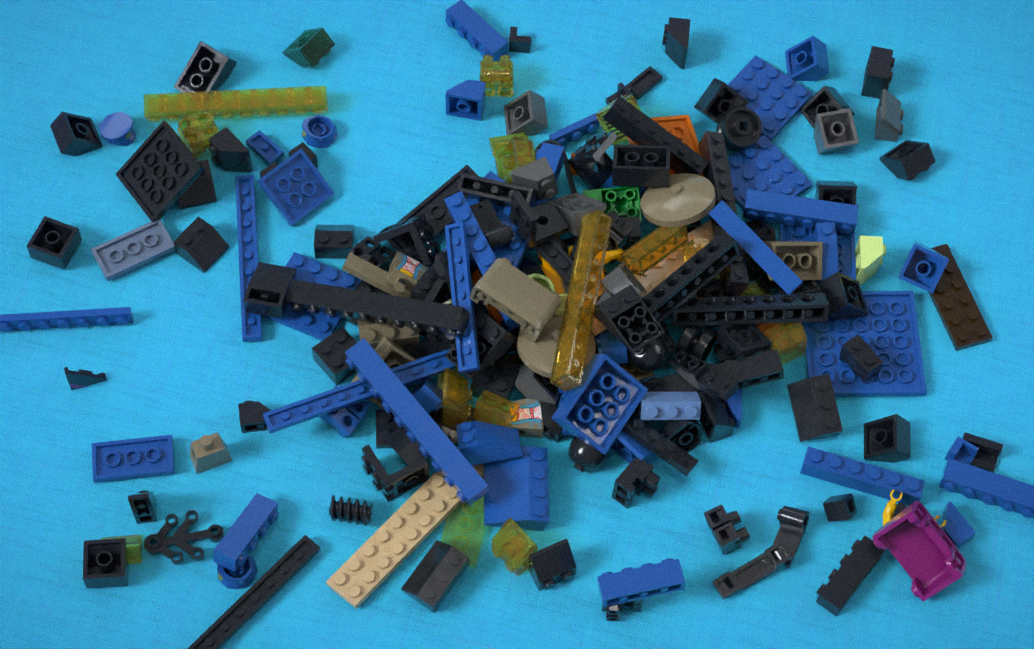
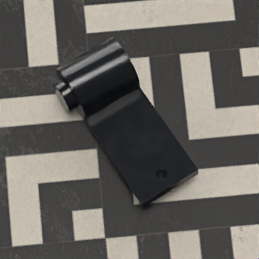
M489 199L469 206L492 250L512 242L514 234L511 227H507L505 224L502 225Z
M784 506L783 509H779L777 514L780 529L773 545L781 540L784 542L793 558L783 566L790 568L807 528L809 511Z

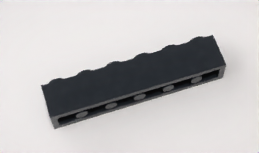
M621 96L617 98L603 117L605 121L638 145L671 146L670 169L677 174L691 173L700 175L709 162Z

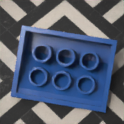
M594 354L551 419L597 451L606 454L648 389L606 354Z
M523 446L521 447V457L484 463V481L488 484L489 492L484 495V526L535 531L544 530L549 523L547 448Z

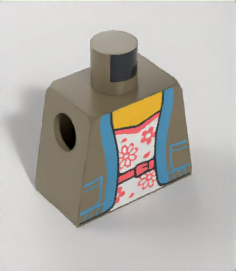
M397 251L389 266L387 282L393 285L395 291H404L411 294V289L429 267Z
M530 398L509 403V413L498 414V425H510L511 428L518 429L519 436L543 438L540 401Z

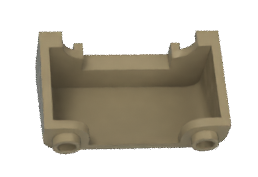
M497 258L476 283L469 297L475 303L484 300V305H492L520 324L522 331L524 329L528 331L526 338L534 343L562 304L558 293L549 291L515 268L506 258Z

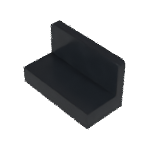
M964 432L962 439L979 448L970 465L994 472L1003 444Z

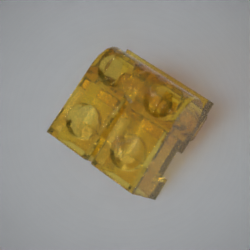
M484 55L483 60L480 61L479 81L485 82L486 88L492 89L491 91H486V96H495V83H497V96L513 97V61L510 60L509 55L500 56V61H493V56ZM507 88L509 91H501V89Z
M209 109L187 116L178 122L179 128H177V132L195 157L201 156L202 152H205L206 148L210 147L209 138L219 132Z

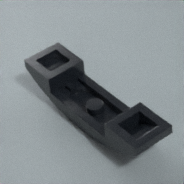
M782 540L764 550L765 553L733 572L729 571L713 580L712 583L721 597L725 599L747 589L790 561L793 556Z

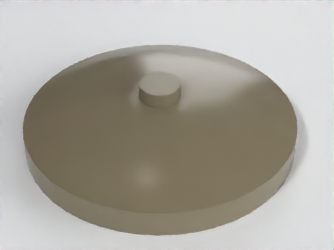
M691 173L670 175L669 187H648L642 194L640 205L644 217L649 222L663 227H679L694 223L705 217L715 205L716 193L713 184L703 176Z
M570 314L554 315L535 343L526 338L528 335L526 329L523 331L520 329L517 337L518 354L525 365L535 373L551 379H569L580 375L594 356L596 350V343L591 330L581 320Z

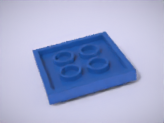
M302 148L257 181L290 226L334 194V191Z

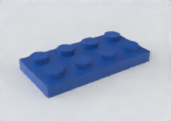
M172 435L92 443L94 483L175 474Z

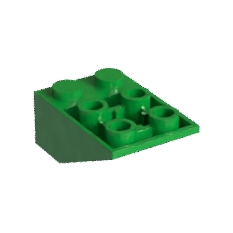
M638 186L583 191V195L606 203L607 208L604 214L614 211L618 217H639L640 222H642Z

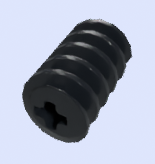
M332 495L329 516L331 515L332 521H336L339 516L340 522H344L347 517L348 523H352L355 518V522L358 525L363 519V524L367 526L371 520L373 501L370 506L367 505V500H364L363 504L360 505L359 499H356L354 504H352L351 498H348L346 503H344L341 496L337 502L335 495Z

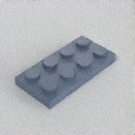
M161 219L156 222H149L91 249L107 281L175 251L174 243Z

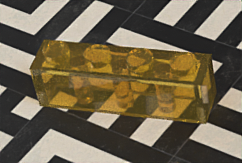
M686 225L679 227L659 226L621 253V261L627 265L633 274L643 275L688 242Z

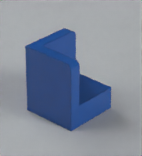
M958 436L948 451L945 460L948 461L950 458L970 465L979 448Z

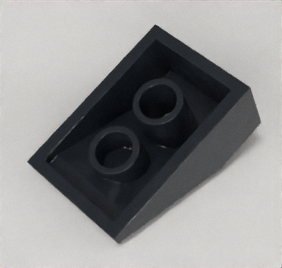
M200 41L174 88L204 105L228 79L237 62Z

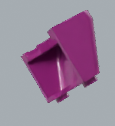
M918 500L896 515L872 536L875 546L878 549H889L912 578L911 590L922 601L927 600L963 577L967 566L965 558L924 505Z

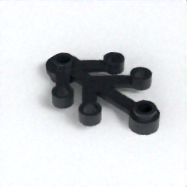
M190 510L186 513V520L174 535L166 537L171 528L178 525L177 516L169 514L165 518L166 523L159 532L151 534L145 539L144 547L151 554H163L171 559L175 565H180L183 562V554L180 551L173 552L166 546L175 545L191 555L193 560L200 561L204 557L202 548H194L187 542L207 538L214 543L220 542L224 537L223 528L220 525L214 524L208 530L186 533L199 519L197 512ZM190 515L196 516L194 519H189ZM170 519H175V522L169 523L168 521ZM215 529L219 530L217 534L211 533ZM153 541L158 542L156 545H151ZM195 552H201L200 556H194ZM177 555L181 557L179 560H174V557Z

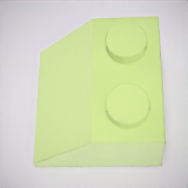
M859 237L855 249L856 280L859 281L860 286L877 272L879 265H882L883 256L886 254V244H883V237Z

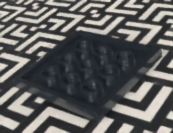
M163 120L118 170L116 176L152 222H156L183 195L205 168L169 123Z

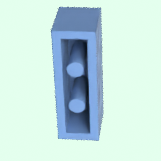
M646 392L638 404L637 410L641 420H700L701 400L697 392Z

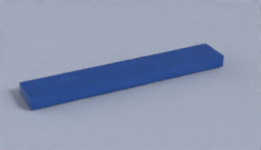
M723 200L708 213L787 294H791L803 283Z

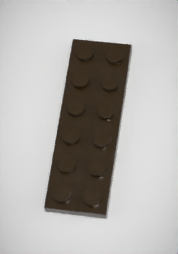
M948 244L931 248L949 259L933 294L928 293L955 350L958 351L990 342L993 337Z

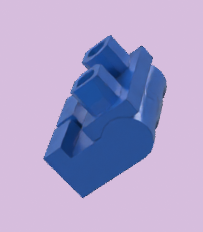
M362 401L322 415L319 418L330 426H334L344 438L353 432L371 405L366 401Z

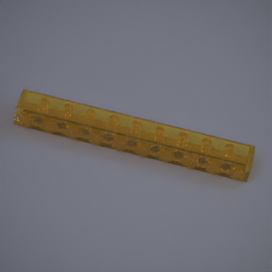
M326 86L143 94L144 116L150 122H160V119L178 121L179 118L197 120V117H204V119L210 120L215 119V116L230 119L235 115L249 118L255 114H259L260 117H267L275 113L278 116H286L288 113L305 115L306 112L323 114L324 111H328Z
M599 209L582 218L550 379V383L563 391L581 385L612 223V218Z

